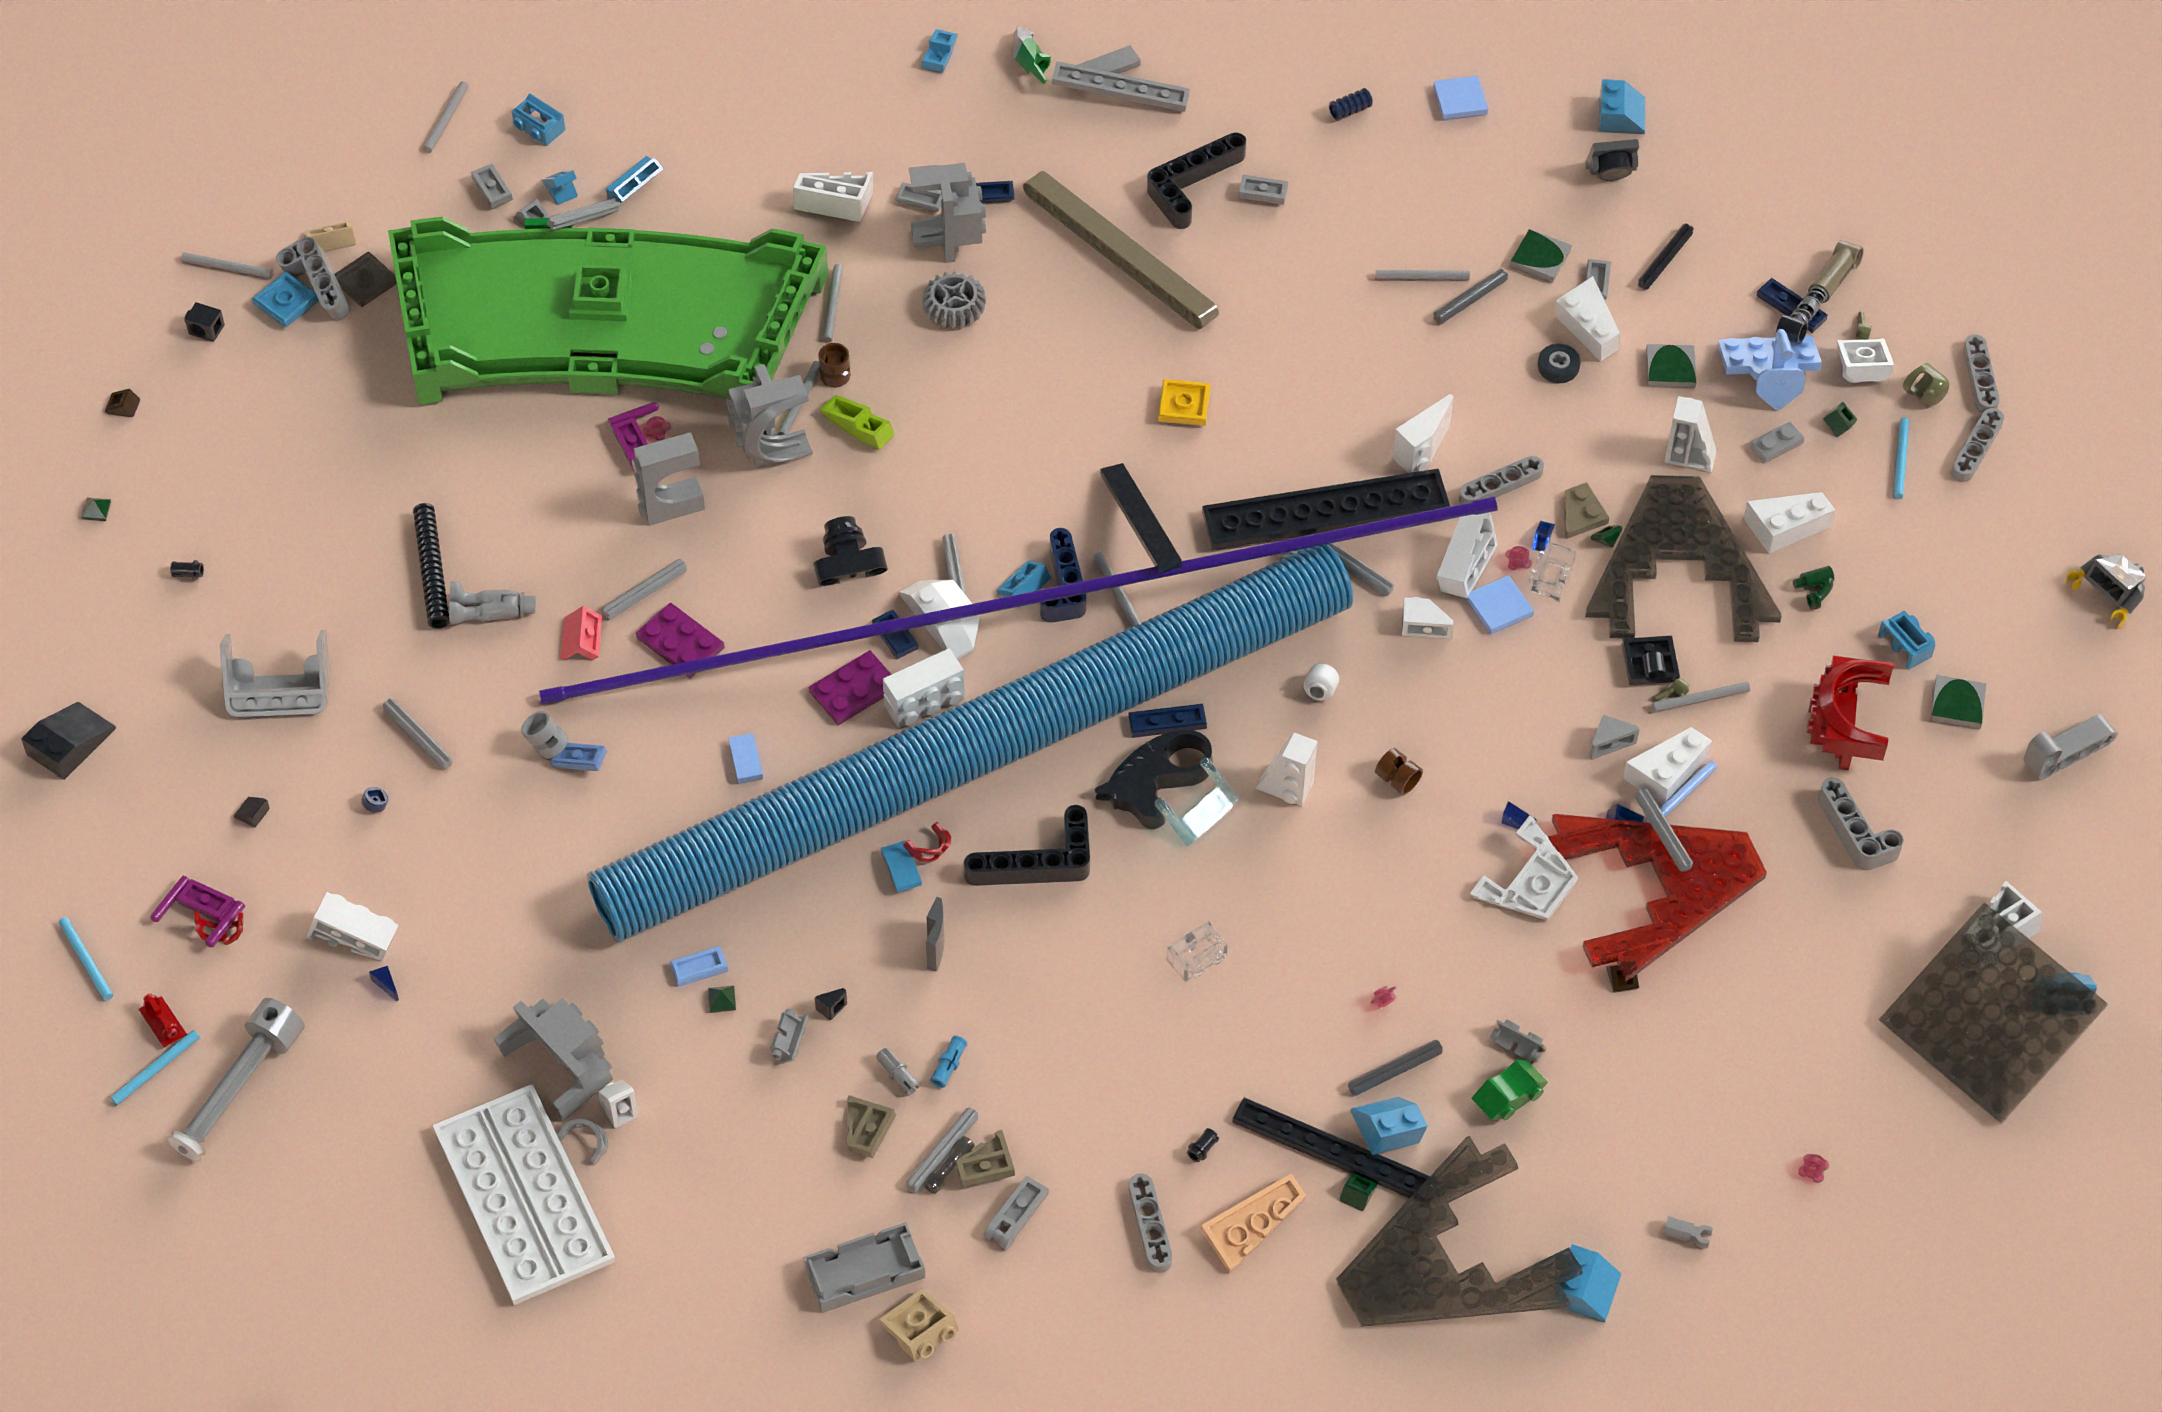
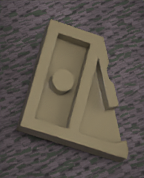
M1587 482L1565 490V537L1567 539L1609 524V516Z
M849 1095L847 1098L849 1106L847 1116L848 1149L851 1152L873 1158L896 1117L895 1110Z
M1002 1130L995 1132V1138L984 1144L981 1142L974 1147L972 1152L966 1153L956 1160V1167L963 1188L1015 1176V1169Z

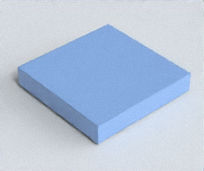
M1478 75L1434 81L1433 87L1443 120L1488 114L1487 103Z
M1509 575L1471 591L1468 598H1466L1490 634L1534 615L1533 608Z

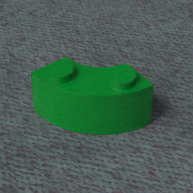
M1515 1060L1502 1073L1487 1079L1471 1099L1492 1121L1501 1118L1505 1121L1530 1100H1537L1543 1094V1088L1548 1081L1528 1060Z

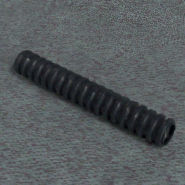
M421 503L413 508L427 622L431 628L440 629L446 627L450 621L436 514L432 504Z

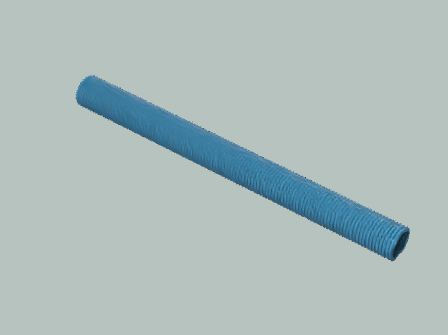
M1328 544L1300 550L1245 577L1234 580L1232 583L1223 585L1219 589L1216 588L1187 603H1183L1154 618H1150L1141 624L1110 636L1108 639L1077 651L1075 654H1071L1068 657L1057 660L1055 663L1037 669L1035 672L1024 675L1022 678H1018L1015 681L1004 684L1002 687L964 702L955 708L944 711L941 715L938 714L934 718L931 717L927 721L924 720L920 724L914 725V727H909L907 730L894 734V736H889L887 739L869 745L859 752L856 751L852 755L849 754L845 758L839 759V761H834L832 764H827L825 767L812 771V773H807L797 780L794 779L790 783L787 782L784 786H779L777 789L765 792L763 796L759 795L756 799L752 798L749 802L745 801L742 805L739 804L735 808H730L728 811L715 815V817H710L707 821L703 820L700 824L697 823L693 827H688L686 830L673 834L672 837L668 836L665 840L661 839L658 843L654 842L651 846H646L644 850L639 849L637 853L633 852L630 856L626 855L623 859L619 858L616 863L611 862L609 866L604 865L602 869L597 868L594 872L590 871L587 874L588 886L597 911L617 942H622L624 938L629 939L631 935L636 936L639 932L642 933L646 929L659 925V923L666 922L667 919L671 920L674 916H679L681 913H686L688 910L701 906L702 903L706 904L709 900H714L716 897H721L723 894L736 890L737 887L741 888L744 884H749L751 881H756L758 878L769 875L779 868L782 869L786 865H791L793 862L799 861V859H804L806 856L819 852L820 849L824 850L827 846L839 843L841 840L854 836V834L872 828L875 824L878 825L882 821H887L889 818L920 806L930 799L933 800L937 796L943 795V793H948L950 790L963 786V784L981 778L983 775L994 772L1018 759L1020 760L1024 756L1027 757L1031 753L1057 743V741L1088 729L1110 717H1114L1215 669H1219L1228 663H1232L1241 657H1245L1254 651H1258L1267 645H1271L1280 639L1291 636L1293 633L1302 631L1306 627L1308 628L1351 608L1353 590L1349 575L1336 552Z

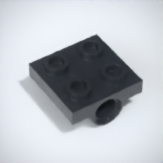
M1672 635L1624 638L1622 640L1629 685L1670 683L1680 678Z

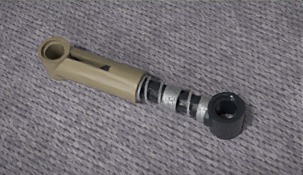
M1840 240L1834 249L1831 259L1809 286L1806 297L1803 298L1791 315H1783L1781 317L1776 332L1778 329H1783L1789 341L1801 344L1807 333L1808 321L1821 307L1820 303H1826L1852 268L1857 269L1863 258L1864 248Z

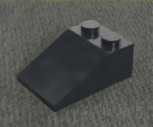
M76 702L38 721L21 738L27 756L65 780L116 729V726L80 702Z

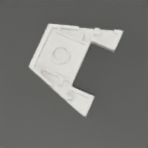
M1529 815L1516 832V836L1536 849V852L1507 889H1503L1486 876H1483L1471 891L1470 896L1474 899L1548 921L1578 882V876L1555 849L1547 835L1537 825L1535 819Z

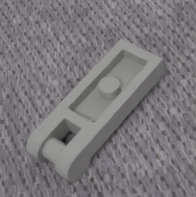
M1026 1175L987 1226L983 1236L989 1240H996L999 1242L1000 1247L1008 1250L1016 1236L1047 1197L1049 1189ZM1002 1225L1009 1228L1006 1233L999 1230Z

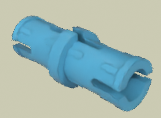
M956 1035L952 1036L945 1053L941 1054L938 1058L939 1064L930 1078V1082L938 1088L946 1087V1083L953 1070L958 1068V1060L967 1046V1041L964 1038Z

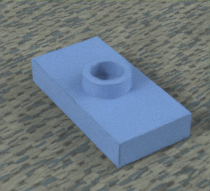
M567 743L565 749L552 758L551 764L554 768L599 771L607 750L605 746Z

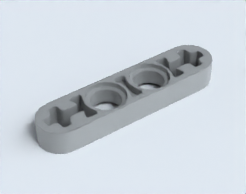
M1970 335L1965 340L1963 351L1977 409L1983 413L1986 409L1998 408L1999 394L1987 342L1980 335ZM1982 362L1985 367L1977 368L1973 363ZM1984 380L1989 383V386L1982 387L1977 382ZM1986 395H1988V403L1984 401Z
M1989 408L1981 415L1954 462L1952 476L1956 480L1967 482L1974 476L2002 427L2004 414L2000 410ZM1993 418L1995 420L1990 427L1988 426V421ZM1984 433L1989 439L1981 440L1977 437V434ZM1976 450L1979 456H1970L1967 451ZM1965 463H1967L1968 468L1965 471H1961Z
M1529 456L1468 482L1460 488L1459 501L1461 504L1493 496L1496 498L1538 480L1543 474L1544 463L1539 457ZM1507 474H1515L1518 479L1510 481L1505 476ZM1494 483L1497 485V488L1489 490L1485 487V484Z
M1143 1173L1136 1174L1129 1181V1194L1145 1256L1151 1270L1163 1273L1171 1267L1172 1252L1155 1187L1151 1177ZM1139 1183H1142V1186L1145 1187L1144 1198H1141L1140 1189L1137 1188ZM1143 1206H1151L1155 1212L1151 1216H1144L1140 1213V1209ZM1151 1229H1155L1161 1233V1237L1157 1240H1151L1147 1238L1146 1233ZM1160 1247L1161 1257L1164 1258L1163 1263H1159L1158 1259H1156V1248Z

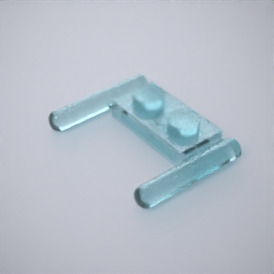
M1207 757L1203 758L1200 764L1216 784V787L1208 792L1183 816L1178 819L1163 798H1158L1155 801L1156 807L1186 846L1191 845L1196 838H1199L1227 813L1233 805L1240 801Z

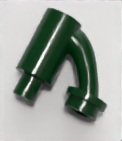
M1825 566L1801 573L1800 578L1793 580L1795 589L1803 587L1805 590L1822 585L1818 593L1817 591H1811L1806 596L1808 606L1811 609L1821 608V602L1833 588L1834 572L1830 566Z

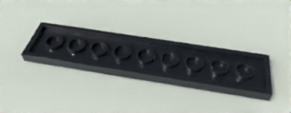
M1439 468L1204 505L1202 506V514L1212 550L1372 523L1450 507V503Z

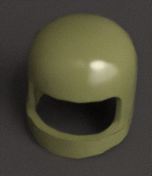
M1925 363L1907 376L1903 383V389L1917 397L1922 403L1933 406L1941 402L1948 393L1949 381L1929 363ZM1921 373H1925L1920 381L1911 388L1916 378Z

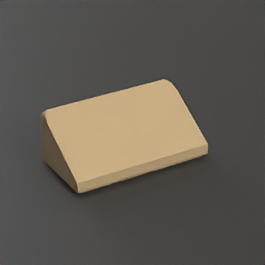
M349 221L305 231V236L314 238L323 251L347 247L356 243L353 228Z

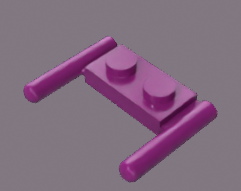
M652 402L608 418L609 425L612 427L613 433L634 473L632 459H635L634 448L648 444L635 419L658 411L659 405L657 402Z
M182 875L150 915V919L153 922H159L172 904L178 901V904L219 922L205 941L207 947L213 948L238 917V914L243 911L245 904Z

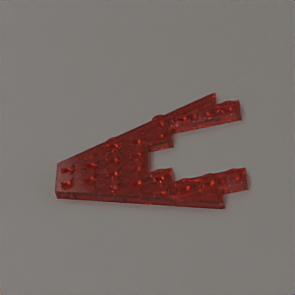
M1564 814L1552 815L1551 821L1557 834L1548 836V838L1565 860L1618 848L1626 868L1651 862L1666 893V898L1650 901L1646 904V910L1653 924L1583 941L1582 947L1592 968L1617 962L1625 981L1633 978L1766 878L1767 871L1747 832L1670 825L1693 862L1690 870L1681 872L1651 823Z

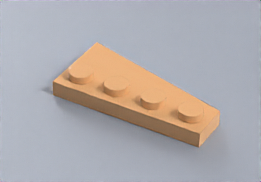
M1291 1173L1202 1224L1200 1230L1230 1273L1305 1199L1306 1194Z

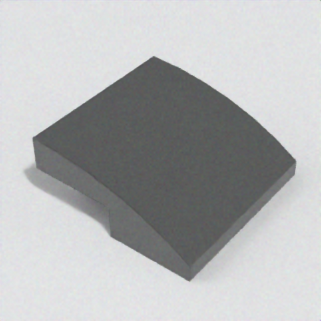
M936 897L926 917L927 969L936 972L944 950L942 898Z

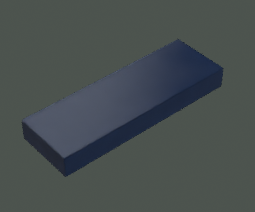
M1773 278L1769 279L1757 291L1756 295L1788 316L1797 309L1803 300L1801 296ZM1819 309L1812 319L1808 321L1807 330L1813 333L1827 320L1828 314Z
M1203 703L1128 712L1132 738L1161 735L1180 730L1207 729Z

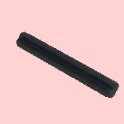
M1685 223L1680 227L1638 279L1639 287H1642L1644 290L1650 288L1692 236L1693 226Z

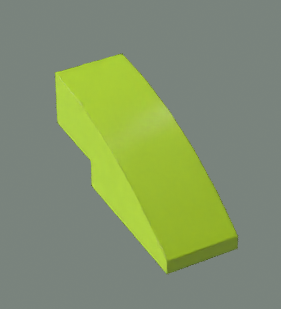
M836 394L820 409L823 415L842 430L878 450L895 436L889 420L873 415L868 406Z

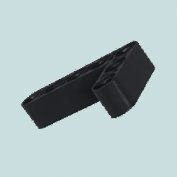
M1238 132L1230 133L1159 165L1148 172L1147 193L1175 228H1188L1192 222V203L1181 189L1242 162L1246 155V137Z
M1071 805L1065 810V849L970 853L964 859L965 881L970 885L982 886L1085 880L1090 874V847L1086 809L1080 805Z

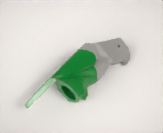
M1017 26L1013 34L1014 46L1012 57L1028 74L1031 72L1042 84H1045L1047 79L1043 73L1050 66L1051 56L1041 52V49L1033 39V32L1025 27Z

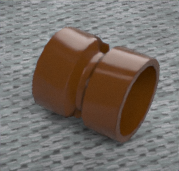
M840 343L824 345L818 354L820 379L828 387H841L850 380L851 376L849 350Z
M1392 748L1378 762L1375 774L1385 782L1391 781V786L1402 795H1405L1418 784L1423 775V769L1413 761H1407V756L1398 749Z

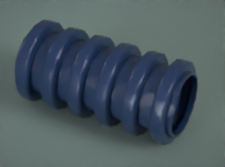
M1362 88L1360 91L1357 90L1354 93L1348 94V96H1343L1342 99H1336V102L1331 101L1329 103V110L1332 117L1338 121L1341 118L1354 114V112L1357 113L1360 110H1365L1366 107H1371L1373 99L1370 92L1366 88Z

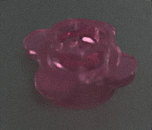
M651 417L647 421V427L643 429V434L645 436H652L658 441L664 440L665 433L671 429V424L662 417Z
M1515 546L1506 551L1505 556L1509 560V569L1516 570L1522 567L1528 569L1532 566V561L1529 560V550L1525 547Z
M1387 986L1378 989L1373 993L1375 997L1370 1002L1371 1005L1376 1003L1379 1009L1389 1005L1397 999L1393 992L1397 988L1394 986L1388 989Z
M1806 1154L1803 1157V1166L1798 1169L1799 1175L1812 1178L1816 1183L1822 1182L1824 1180V1171L1829 1168L1828 1161L1817 1154Z

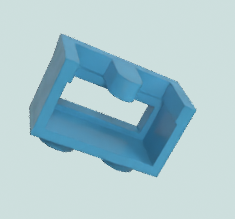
M531 93L511 111L514 126L519 130L525 131L534 140L540 141L546 146L566 130L564 115ZM537 111L540 113V118L547 123L544 125L529 114Z
M1904 610L1892 618L1881 622L1878 636L1883 638L1889 633L1893 637L1892 650L1895 653L1903 649L1909 655L1906 663L1908 670L1932 657L1936 646L1934 637L1929 632L1925 633L1920 628L1919 621L1914 615L1909 616Z

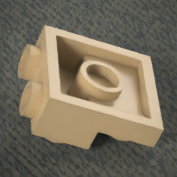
M924 1288L879 1319L882 1327L898 1341L900 1348L915 1362L921 1357H930L935 1347L943 1341H952L956 1336V1332L959 1331L954 1315Z

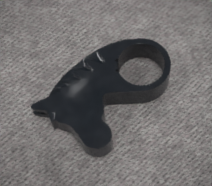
M1194 730L1172 731L1159 735L1129 755L1112 774L1109 782L1096 787L1095 793L1097 795L1095 798L1096 800L1110 801L1114 810L1120 809L1132 813L1148 829L1160 828L1165 824L1166 818L1164 803L1158 797L1157 791L1165 788L1192 786L1207 779L1213 769L1211 743L1205 735ZM1185 748L1199 750L1205 755L1201 763L1188 768L1176 766L1169 760L1172 754Z

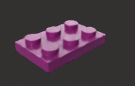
M671 602L636 632L638 640L671 665L716 656L725 648L722 640ZM696 673L687 674L686 676L691 679Z
M869 650L809 686V693L834 722L840 725L883 699L885 694L883 692V678L892 674L873 652Z

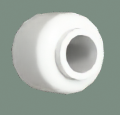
M1327 664L1314 665L1310 668L1304 681V690L1314 700H1328L1334 695L1339 684V675L1333 667Z

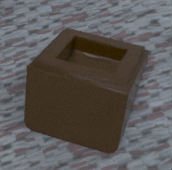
M130 388L113 392L105 412L112 415L133 417L140 398Z
M1635 962L1606 966L1613 992L1639 988Z

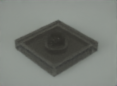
M369 251L335 273L341 289L361 307L397 284L395 274Z

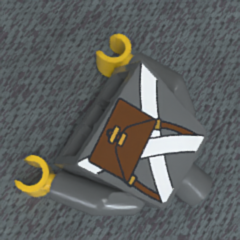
M2096 555L2082 565L2080 571H2070L2067 574L2066 583L2075 580L2072 583V589L2076 590L2081 587L2082 578L2084 577L2118 608L2121 606L2122 609L2115 610L2110 618V623L2114 618L2121 620L2117 629H2120L2125 624L2127 614H2131L2143 600L2145 591L2143 582L2146 579V574H2144V569L2140 564H2133L2124 555Z

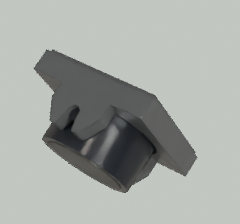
M1632 139L1593 143L1585 161L1586 169L1590 170L1591 175H1596L1598 172V178L1605 181L1619 180L1631 175L1632 171H1637L1638 167L1637 151L1639 149V141Z

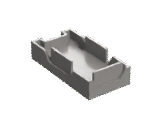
M907 1222L881 1230L876 1237L874 1233L838 1244L837 1251L828 1248L803 1257L804 1268L822 1313L925 1278V1267L921 1257H919Z

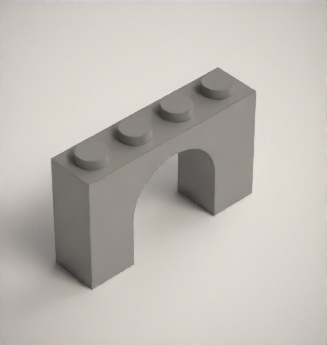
M691 432L634 448L635 459H632V464L636 473L634 474V479L638 488L636 489L639 501L638 509L641 517H646L649 526L705 510L703 493L696 477L668 485H658L662 479L673 473L700 466L699 452Z

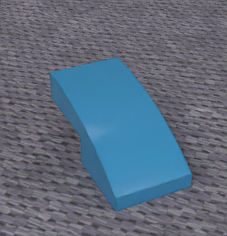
M936 29L929 40V49L922 59V68L943 73L953 52L957 34Z
M905 841L881 847L883 859L889 869L890 878L897 892L922 885L914 859L903 847Z

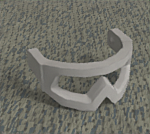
M584 1118L573 1119L565 1123L557 1134L561 1140L564 1139L570 1130L585 1126L591 1127L597 1137V1149L590 1161L597 1164L601 1156L607 1152L608 1138L605 1130Z

